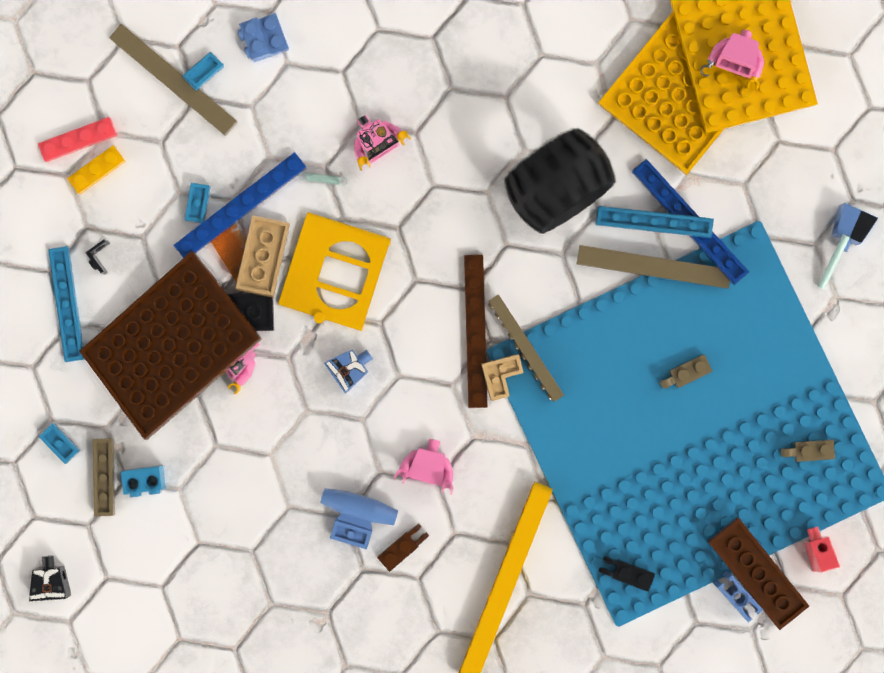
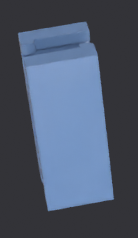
M726 570L722 573V576L732 581V586L725 590L723 582L720 583L716 579L712 583L749 623L752 618L748 615L749 612L747 610L743 611L742 608L748 602H751V606L755 609L756 614H759L763 609L734 576ZM737 593H741L738 599H734Z

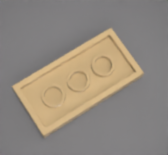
M252 215L236 290L274 298L290 223Z

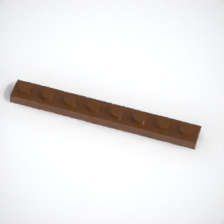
M464 255L468 408H488L487 386L481 363L486 362L483 255Z

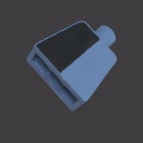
M843 203L838 207L832 235L840 239L843 234L850 237L844 249V252H847L850 244L859 245L864 241L878 220V217Z

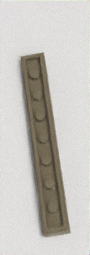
M120 24L109 37L110 40L223 135L226 136L236 125L237 120L200 89L195 91L183 79L181 73L124 25Z
M579 245L576 265L729 289L730 280L718 267Z

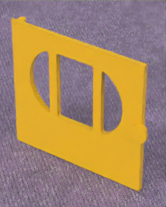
M307 212L278 305L313 315L314 321L319 324L328 320L362 331L384 259L391 244V238ZM348 241L356 243L365 249L370 258V263L329 251V248L339 242ZM326 256L369 270L361 294L318 281ZM319 287L356 299L358 302L346 309H335L326 305L320 299L316 288Z

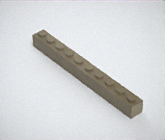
M498 294L490 299L488 306L491 310L494 309L495 317L497 320H501V326L504 330L508 331L509 334L507 335L510 340H514L515 348L521 351V357L529 363L527 364L528 368L534 371V377L542 383L540 386L543 390L547 391L549 400L555 402L563 397V392L500 295Z

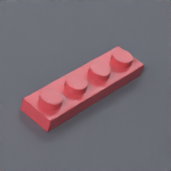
M107 117L40 142L38 146L44 161L49 162L116 137L117 133L112 119Z

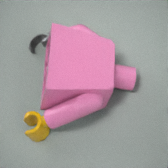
M742 30L740 35L733 33L730 38H724L715 44L706 60L708 64L703 65L700 69L701 75L708 77L709 74L703 73V68H711L712 65L747 78L752 76V80L746 83V88L749 89L750 83L754 82V91L757 90L760 86L758 77L761 76L764 66V58L761 50L758 49V41L751 39L752 33L749 30Z

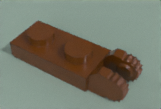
M419 523L409 532H405L377 557L389 572L429 537V534L426 532L418 540L414 541L411 536L422 527Z

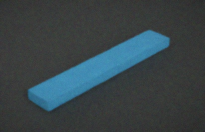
M598 206L596 218L597 226L712 238L714 218Z
M69 247L48 249L64 361L85 360L79 352L83 348V340Z

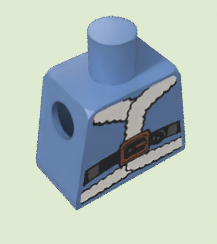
M350 350L326 361L324 364L344 393H347L368 373L364 365L373 358L367 350L358 356L354 350Z

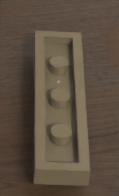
M114 438L93 439L94 516L115 515Z

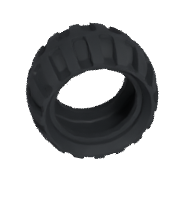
M572 128L530 153L504 178L510 202L517 214L532 229L540 234H544L567 222L593 204L614 186L616 179L612 164L599 143L580 128Z

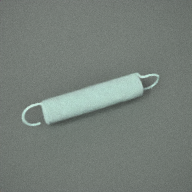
M301 172L306 173V181L340 185L341 178H344Z

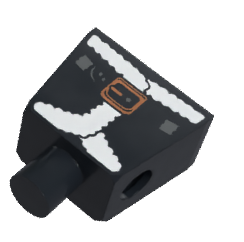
M54 555L42 556V567L32 570L29 601L67 599L71 596V590L65 566H54Z

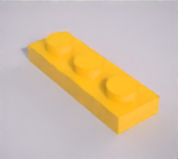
M112 145L67 179L76 192L82 194L125 163L126 160L118 149Z

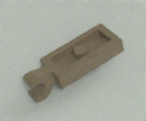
M702 354L669 370L671 376L659 383L662 389L668 388L673 384L680 388L713 371L705 354Z
M832 439L793 442L794 448L780 449L781 457L794 456L795 462L835 459L834 440Z

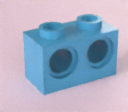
M163 465L121 471L123 495L129 494L130 498L142 496L141 492L148 491L149 495L160 494V490L166 488ZM151 475L157 478V484L155 486L151 485L149 482V478ZM132 478L138 481L137 488H133L130 485Z

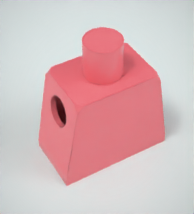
M818 526L807 529L810 540L805 541L804 544L812 572L822 573L839 568L840 565L830 538L828 536L822 537Z

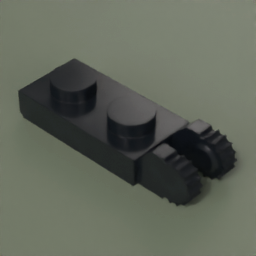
M603 557L606 563L616 566L614 572L600 567L598 570L600 573L649 592L655 573L619 559Z

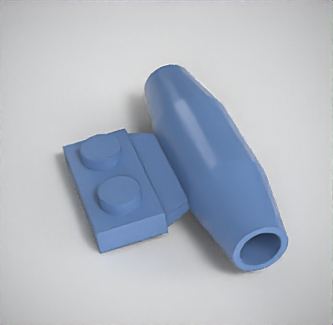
M325 488L320 501L321 504L341 513L335 520L330 539L367 549L373 531L371 523L394 525L398 510L378 500L349 491Z

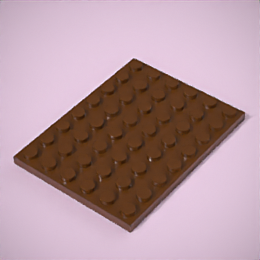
M191 251L79 352L142 438L148 440L257 345L262 338L198 255Z

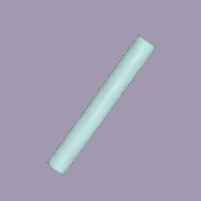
M842 235L818 287L826 288L850 238L848 235Z

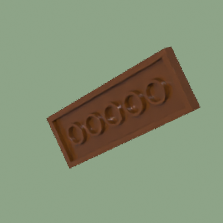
M738 517L734 518L707 540L779 630L783 629L810 607Z

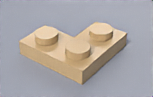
M519 354L481 363L490 401L509 397L505 378L524 373Z

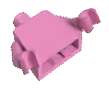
M429 438L427 449L419 447L418 450H412L403 459L399 470L394 476V480H396L397 476H402V483L405 482L407 477L442 486V494L445 488L450 489L451 495L453 493V469L450 460L445 457V454L438 452L441 441Z

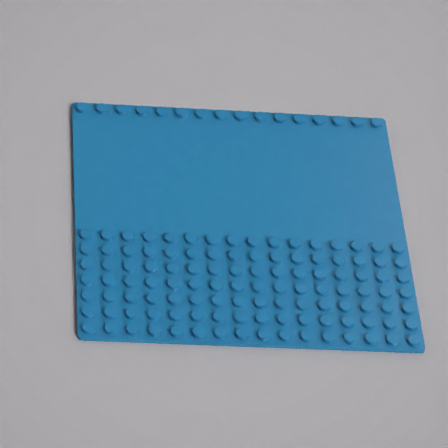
M760 221L720 239L749 271L737 284L733 285L730 282L729 289L643 275L524 331L527 339L564 394L563 397L555 402L553 400L550 401L547 397V391L541 388L540 384L542 383L540 380H536L534 371L528 368L527 364L529 363L527 360H523L520 355L522 354L521 351L515 348L514 340L509 338L488 348L486 351L490 361L514 354H519L524 373L505 378L510 395L508 399L550 488H553L552 492L611 617L618 627L694 592L716 579L723 578L722 573L726 570L732 573L707 540L736 517L743 522L768 555H771L809 537L807 532L809 528L818 526L820 531L884 501V475L769 236ZM701 248L676 259V261L717 267ZM705 354L713 372L680 388L673 384L668 388L662 389L659 382L671 376L669 370ZM834 440L835 459L795 462L794 456L781 457L780 449L794 448L793 442ZM603 557L619 559L655 573L649 592L600 573L598 571L600 567L614 572L616 566L606 563Z

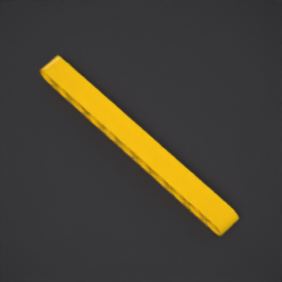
M534 481L459 673H481L553 488Z

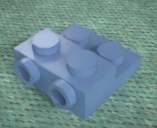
M276 13L260 19L256 17L239 24L241 29L237 30L241 41L245 40L247 47H244L248 59L252 58L254 63L290 50Z

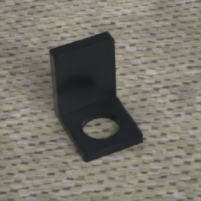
M105 239L85 252L90 258L88 262L94 270L98 269L104 275L108 272L95 254L110 244Z

